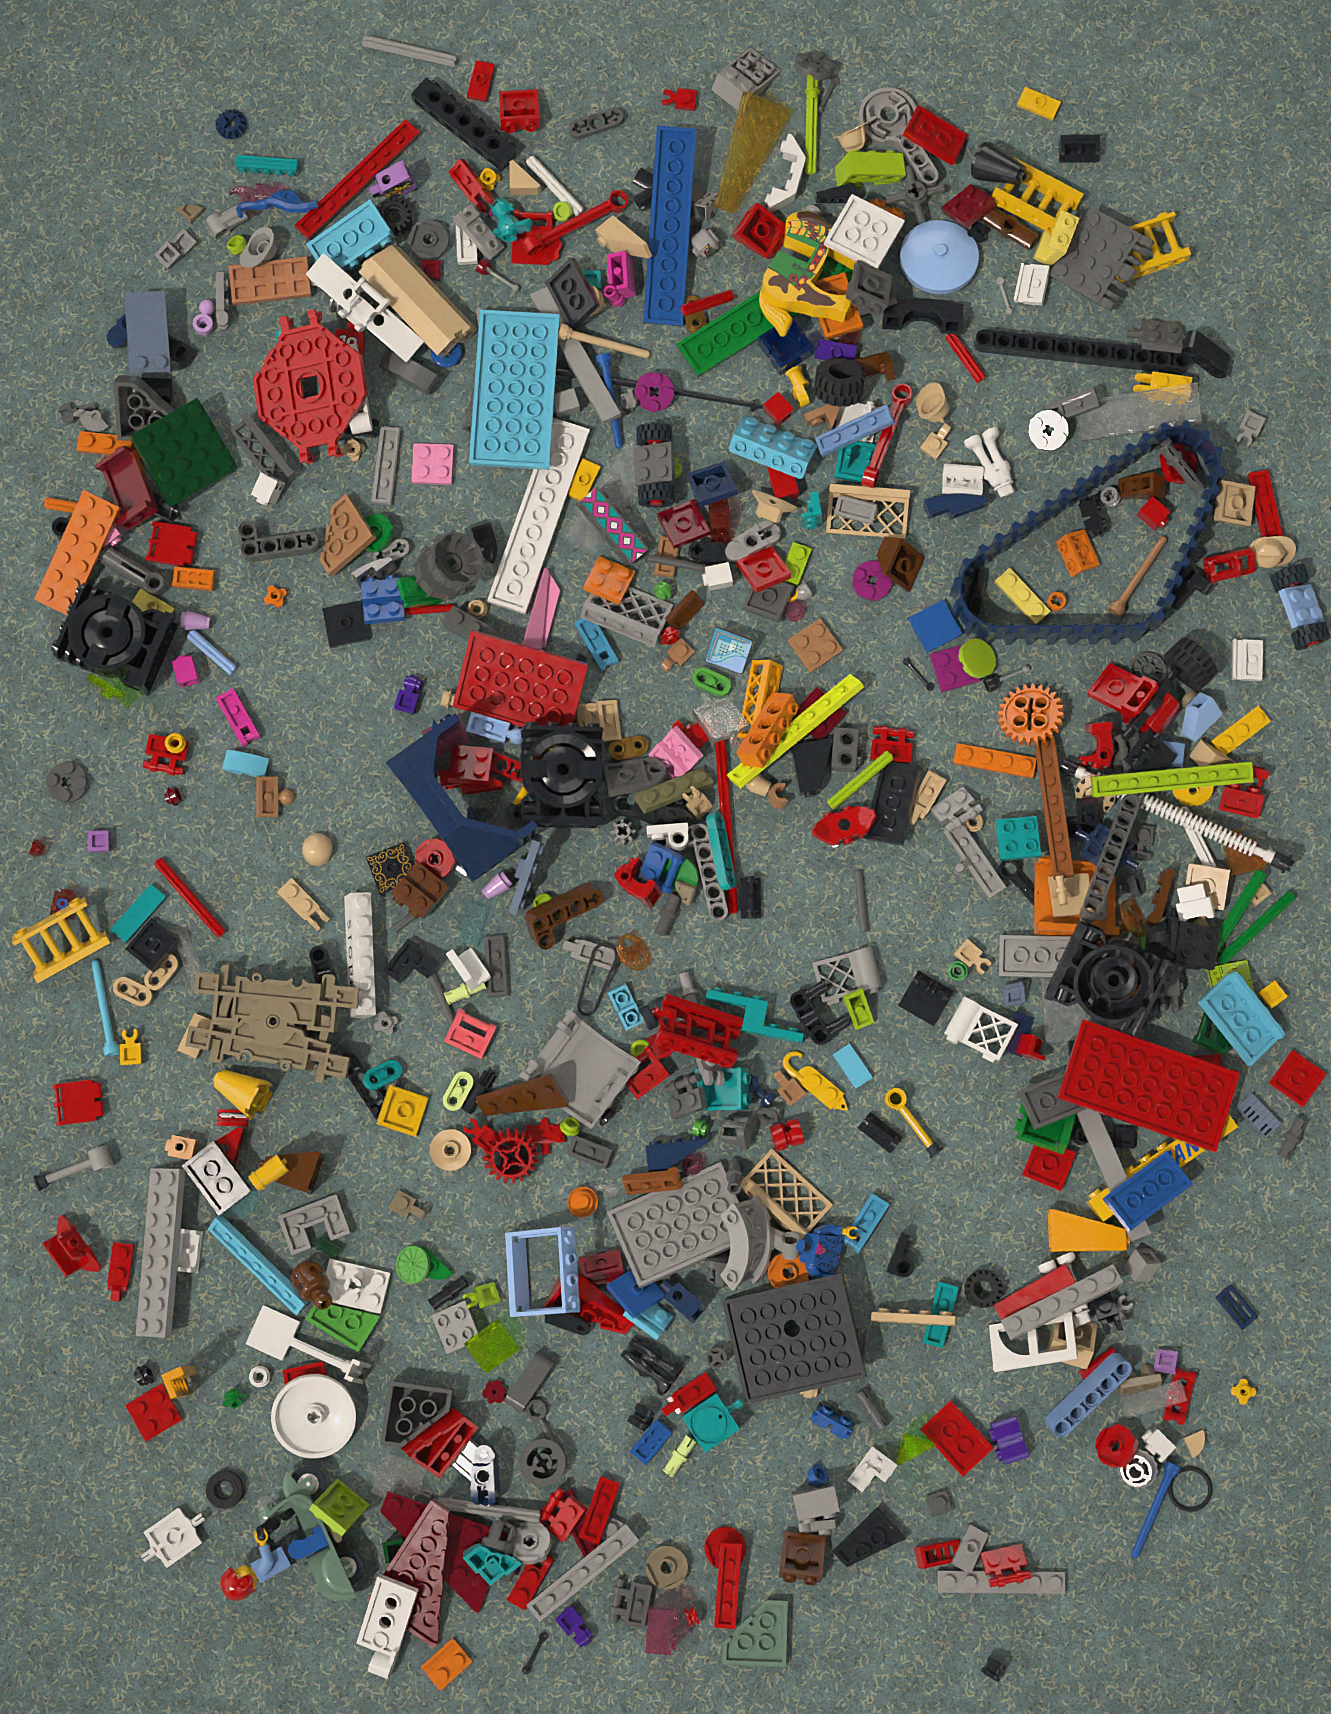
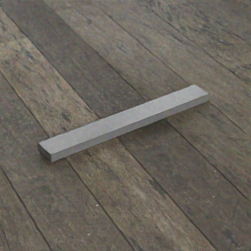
M547 287L530 294V298L539 313L559 314V326L560 323L566 324ZM569 338V340L565 339L564 341L558 339L560 351L602 424L620 417L619 409L579 340Z
M1087 1109L1076 1115L1109 1192H1112L1128 1179L1100 1114ZM1145 1220L1132 1231H1127L1130 1241L1134 1242L1151 1235V1232Z

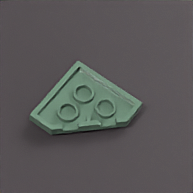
M765 1600L723 1641L722 1664L786 1667L788 1600Z

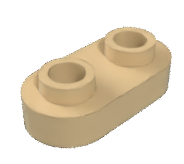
M169 954L154 973L149 970L144 978L147 988L152 991L161 990L178 970V959L174 955ZM171 961L172 967L166 968V962ZM158 977L159 983L153 984V978Z
M120 977L113 984V991L118 997L139 1007H146L153 1000V993L149 988L129 978ZM126 984L128 990L122 992L121 987ZM145 993L146 999L140 1000V994Z

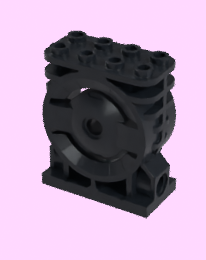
M85 582L82 585L79 584L75 591L76 598L67 609L68 616L66 621H63L60 625V635L51 646L53 656L58 661L79 667L81 670H87L102 677L119 678L124 686L149 696L179 622L172 613L166 611L164 613L154 608L142 612L138 606L124 597L113 595L109 591L105 592ZM128 611H130L128 617L130 618V620H131V622H132L133 631H134V632H133V639H132V642H131L130 645H129V643H130L131 635H132V633H131V627H130L128 621L125 619V617H126ZM88 621L84 634L90 650L85 659L83 656L87 649L82 640V628L84 623ZM106 631H113L111 637L104 638V634ZM151 631L156 633L153 641ZM110 656H115V657L110 658L109 661H108V663H107V665H105L106 662H107L108 657H110Z
M526 722L520 728L521 781L527 795L519 801L518 827H524L531 821H534L538 827L600 828L604 825L603 801L596 795L602 780L603 770L602 734L604 728L600 727V724L589 723L587 726L581 727L579 723H567L565 726H559L558 722H548L547 725L543 726L539 725V722ZM565 743L577 747L591 761H584L580 753L570 747H556L547 752L542 760L530 758L532 755L540 756L544 750L552 745ZM559 765L567 767L568 772L566 775L559 774L557 770ZM530 778H541L546 787L557 793L571 792L578 788L583 780H592V783H586L575 794L559 796L546 790L540 782H531ZM528 797H530L532 801H525V800H526ZM581 805V816H567L565 814V811L572 810ZM540 806L547 810L557 811V816L541 817Z
M1080 917L1045 990L1044 998L1050 1001L1054 1000L1067 1007L1078 1003L1092 1018L1107 1023L1112 1028L1116 1027L1123 1033L1131 1034L1134 1038H1137L1138 1035L1142 1037L1147 1027L1146 1019L1147 1017H1152L1156 1009V1003L1154 1002L1156 998L1160 1000L1165 990L1164 982L1165 980H1170L1174 966H1172L1171 960H1166L1160 957V955H1155L1149 952V950L1142 949L1128 941L1106 939L1102 928L1085 922ZM1081 943L1089 948L1083 952L1078 960L1073 956ZM1112 950H1117L1115 955L1106 956L1094 965L1090 975V983L1096 995L1092 1003L1088 1002L1092 994L1087 984V972L1090 965L1099 956L1111 953ZM1134 957L1138 958L1136 965L1140 970L1141 983L1137 993L1129 1001L1117 1004L1113 1012H1108L1112 1003L1126 1000L1135 991L1137 973L1132 962ZM1070 967L1075 968L1074 985L1063 980L1067 969ZM1117 975L1120 980L1116 984H1111L1108 981V977Z

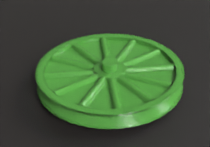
M418 1246L404 1248L396 1260V1271L399 1278L409 1284L423 1281L430 1269L428 1254Z

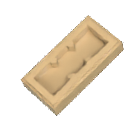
M194 1013L189 1026L209 1029L212 1020ZM188 1026L177 1051L197 1059L201 1049L185 1046Z

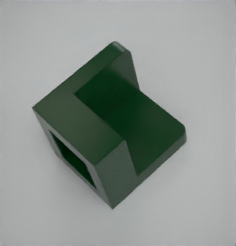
M405 1538L382 1543L386 1564L391 1563L406 1540Z

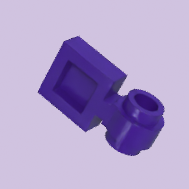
M410 675L405 677L403 687L407 690L399 689L394 710L414 715L420 697L414 692L420 691L422 686V680L418 676Z
M572 1605L555 1619L568 1636L575 1632L573 1639L580 1648L586 1647L592 1642L593 1634L587 1627L584 1629L579 1627L585 1621Z

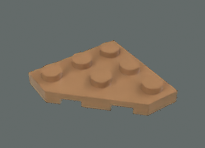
M347 494L331 506L330 515L332 517L330 526L327 525L324 537L326 542L324 552H321L319 559L326 572L332 577L376 539L352 498Z

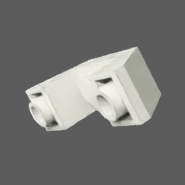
M788 134L787 139L782 141L780 152H783L782 159L793 161L790 173L793 174L792 179L787 180L785 190L772 188L771 194L767 193L765 205L768 206L767 210L770 213L795 201L804 170L806 157L791 134Z

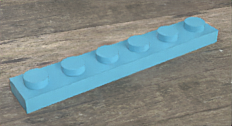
M218 1215L208 1230L297 1316L308 1301H304L289 1279L266 1259L222 1215Z

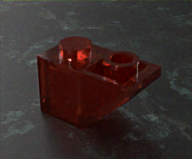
M728 498L708 504L711 543L720 542L728 545L731 542Z

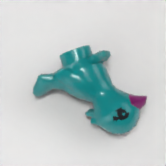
M497 198L493 201L491 209L487 213V215L498 219V228L492 231L493 235H498L497 238L500 240L513 242L517 240V234H523L525 231L530 232L533 221L529 218L519 221L515 216L511 215L512 211H514L513 205L504 198Z

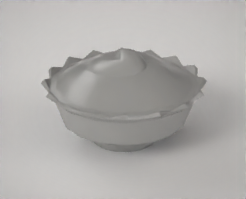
M1140 1448L1137 1449L1134 1458L1126 1468H1118V1474L1121 1476L1122 1481L1135 1489H1144L1146 1486H1150L1156 1480L1158 1473L1154 1456L1149 1455L1147 1451H1142Z

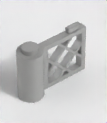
M872 947L812 963L817 983L822 978L826 980V985L829 982L838 987L832 996L826 997L825 993L821 995L822 1002H827L828 1006L840 1003L839 998H843V995L860 988L867 992V995L878 993L879 988L882 987ZM849 958L851 967L847 973L837 968L841 960ZM827 964L833 969L829 976L825 978L820 975L818 966ZM835 969L845 975L840 986L830 981ZM849 977L855 980L857 989L848 991L842 986Z

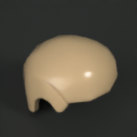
M322 833L309 835L302 846V854L305 861L314 866H321L327 863L333 852L331 839Z

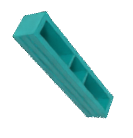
M237 155L236 169L241 173L249 171L253 174L262 172L265 175H270V173H275L278 176L287 174L290 177L298 175V159Z

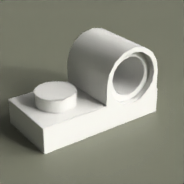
M688 823L647 826V838L652 837V840H662L664 836H668L669 845L672 849L683 850L688 844ZM681 835L684 841L681 844H676L673 841V837Z

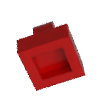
M1252 765L1253 778L1258 779L1257 787H1261L1263 783L1262 778L1267 780L1269 771L1268 769Z

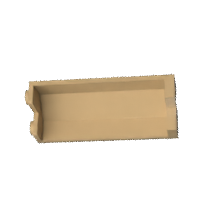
M390 245L362 264L359 273L384 298L391 300L389 305L437 356L445 357L458 342L466 343L478 330L399 246Z

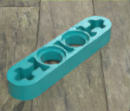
M715 812L707 815L706 822L718 884L725 891L735 888L736 878L725 821L721 813Z

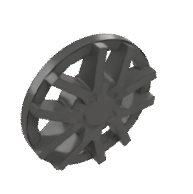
M1145 652L1138 654L1132 659L1128 672L1131 674L1139 672L1137 677L1142 678L1144 675L1159 683L1161 679L1154 675L1155 673L1162 674V678H1165L1166 666L1158 655ZM1144 656H1150V657H1151V659L1149 660L1148 663H1147L1146 659L1144 658ZM1141 658L1144 664L1140 665L1137 659ZM1154 658L1159 661L1155 666L1151 664ZM1133 663L1136 664L1138 669H1132ZM1161 664L1163 671L1157 670L1156 668Z

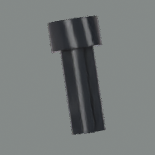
M1192 570L1185 578L1186 583L1175 595V600L1171 605L1172 608L1178 611L1195 589L1207 596L1214 588L1213 585Z

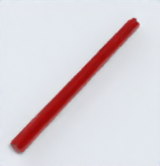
M716 735L714 739L719 807L725 821L735 873L729 778L727 776L725 735ZM737 886L726 890L728 914L738 913Z

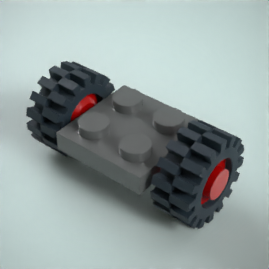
M661 422L640 424L636 428L637 445L640 446L634 447L635 486L638 487V503L648 508L668 507L674 503V486L669 484L675 482L672 426L670 424L667 425V423L661 424Z

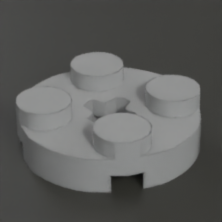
M525 1521L519 1524L520 1527L517 1528V1534L511 1548L514 1558L519 1559L523 1564L543 1562L547 1558L552 1545V1539L548 1530L540 1522ZM530 1538H533L534 1545L528 1547L525 1542H529Z

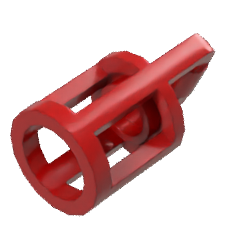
M1252 548L1229 551L1226 554L1203 558L1205 577L1211 584L1230 578H1240V576L1255 572L1256 555ZM1248 555V568L1241 569L1243 568V562L1239 557ZM1228 563V570L1215 571L1216 565Z

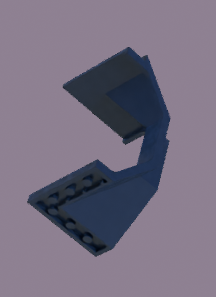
M449 713L440 719L441 723L439 725L433 718L432 730L389 759L386 764L415 800L461 865L467 877L473 882L531 841L535 833L538 834V826L534 821H531L522 829L513 831L467 819L461 814L434 776L437 743L459 729V717L456 713L452 716Z

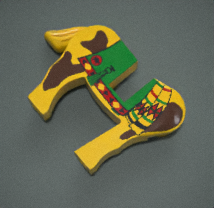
M812 211L794 212L788 216L785 224L784 247L809 257L808 263L778 251L766 270L759 296L760 307L765 317L782 337L786 336L792 325L793 319L788 312L802 313L811 317L829 318L844 323L852 305L851 301L846 299V295L829 294L814 285L822 272L827 256L852 270L856 261L824 245V241L832 228L817 213Z

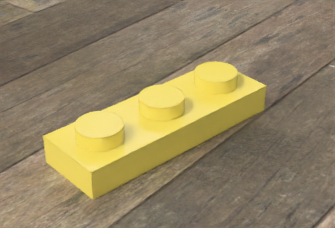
M1010 568L994 581L1033 624H1038L1050 613V610Z

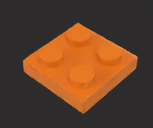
M599 556L584 584L583 590L620 605L636 571Z

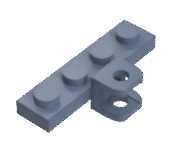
M535 833L527 858L523 854L520 858L514 876L520 879L508 913L516 915L518 909L523 910L526 898L523 897L524 891L529 892L531 883H534L541 864L540 860L535 861L537 854L541 855L544 848V843H541L542 835Z

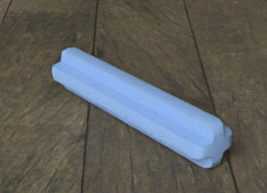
M192 630L187 635V638L229 675L237 669L235 664L198 632Z

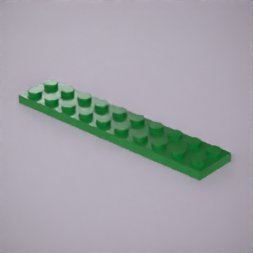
M827 256L822 272L817 280L845 272L849 283L852 279L853 270ZM760 291L676 343V347L698 378L775 330V327L768 321L760 307ZM788 312L792 318L800 314L797 312Z

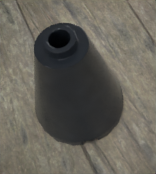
M983 142L974 154L976 161L975 164L971 163V175L976 180L1020 185L1027 178L1026 167L993 142Z

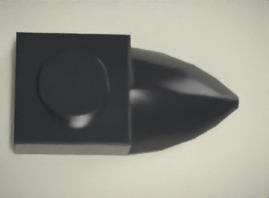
M491 521L471 527L475 541L480 548L484 549L482 551L483 557L488 562L494 563L497 555V540Z

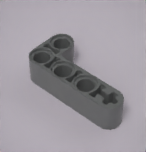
M244 521L238 527L240 550L244 558L249 562L313 554L320 548L318 536L312 531L259 538L258 530L253 522ZM246 529H253L251 535L246 536L244 532ZM312 539V545L308 546L309 540ZM289 542L295 543L292 549H287L286 545ZM269 545L276 546L272 552H267L266 548ZM249 548L256 549L252 555L246 554Z

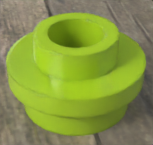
M567 1117L561 1122L560 1129L567 1136H575L580 1132V1123L575 1118Z

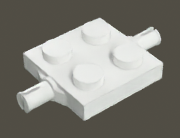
M179 1507L143 1532L149 1540L151 1547L141 1554V1558H144L143 1561L147 1562L156 1555L168 1568L202 1544L203 1541L197 1534L196 1526L206 1520L205 1517H202L203 1514L200 1513L190 1520Z

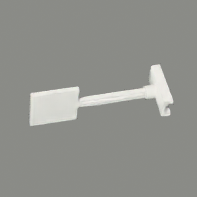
M262 1306L246 1342L247 1345L282 1361L289 1347L292 1346L342 1369V1372L346 1373L344 1379L363 1384L364 1380L358 1377L362 1373V1368H370L371 1364L352 1359V1362L349 1360L344 1361L296 1339L294 1336L300 1325L299 1321L269 1307Z

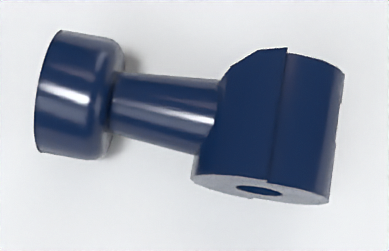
M750 1074L749 1092L762 1099L760 1104L767 1108L777 1096L772 1092L767 1094L759 1085L757 1076L754 1077Z

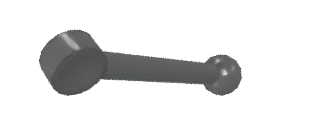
M837 77L831 79V86L818 106V113L824 111V105L834 86L839 84Z

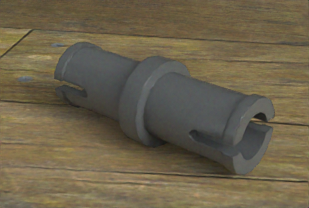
M674 894L668 895L664 909L660 911L661 917L654 930L655 933L667 936L672 920H675V912L681 900L680 897Z
M1295 1117V1121L1289 1133L1285 1134V1140L1277 1153L1279 1156L1281 1155V1157L1290 1160L1296 1145L1301 1141L1300 1137L1308 1124L1307 1122Z
M731 1159L728 1162V1171L726 1173L728 1181L727 1190L731 1194H737L741 1190L740 1182L743 1179V1173L741 1172V1162L738 1159Z
M866 1388L855 1395L866 1411L864 1412L865 1415L870 1417L878 1431L889 1425L879 1410V1404H875Z

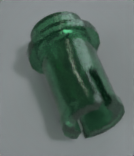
M319 1236L313 1247L317 1248V1251L321 1250L335 1259L342 1247L325 1239L326 1236Z

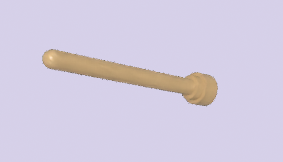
M560 323L558 339L565 341V339L569 340V338L643 358L650 357L648 350L573 331L569 325Z

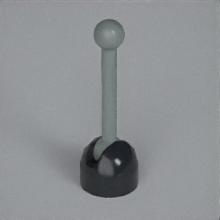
M1024 665L1022 669L1000 678L993 675L984 677L983 684L988 693L998 689L1001 681L1023 672L1028 673L1030 667Z

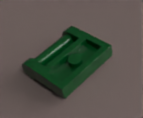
M1204 1011L1197 1035H1194L1193 1043L1207 1047L1221 1055H1227L1231 1044L1214 1023L1209 1039L1205 1037L1210 1018Z

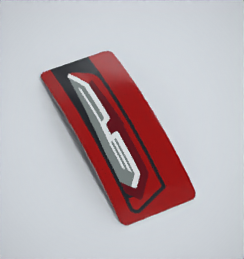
M217 1109L216 1126L248 1127L249 1118L240 1110Z

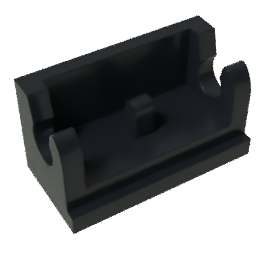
M1060 135L1058 142L1059 163H1098L1100 135Z

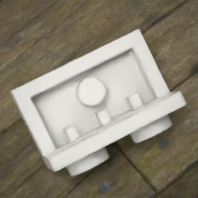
M944 464L942 494H969L982 497L984 467Z

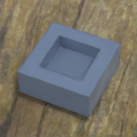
M1023 982L1002 986L1005 1007L1025 1003Z

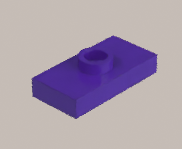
M818 338L814 359L845 358L847 360H854L857 345Z

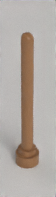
M1165 536L1159 538L1120 598L1112 602L1108 607V612L1117 618H1121L1124 614L1125 603L1166 544L1167 538Z

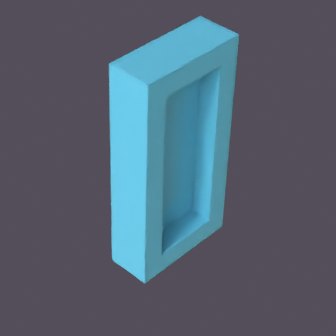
M850 1043L832 1055L855 1089L873 1078Z

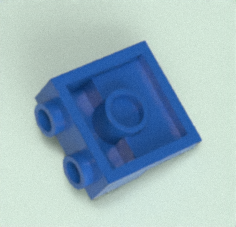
M389 575L384 580L370 577L365 579V582H361L365 625L405 620L404 601L401 600L396 582L399 578Z

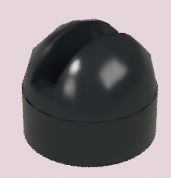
M1082 1128L1077 1129L1073 1133V1141L1077 1145L1088 1143ZM1083 1134L1084 1137L1079 1140L1078 1137Z

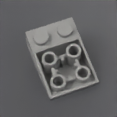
M749 48L718 73L711 90L742 113L751 106L781 70L757 51Z

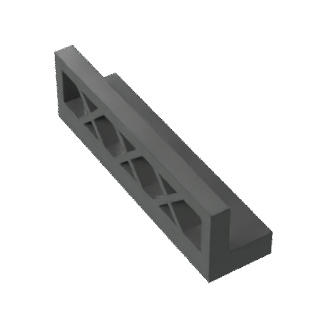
M247 412L240 416L242 422L233 427L230 432L261 472L268 474L267 471H269L273 477L274 472L283 473L287 478L283 481L285 482L284 487L295 480L296 476L251 416ZM246 425L250 430L249 438L240 437L237 431ZM251 442L260 443V453L250 451ZM263 457L273 460L272 469L262 466Z

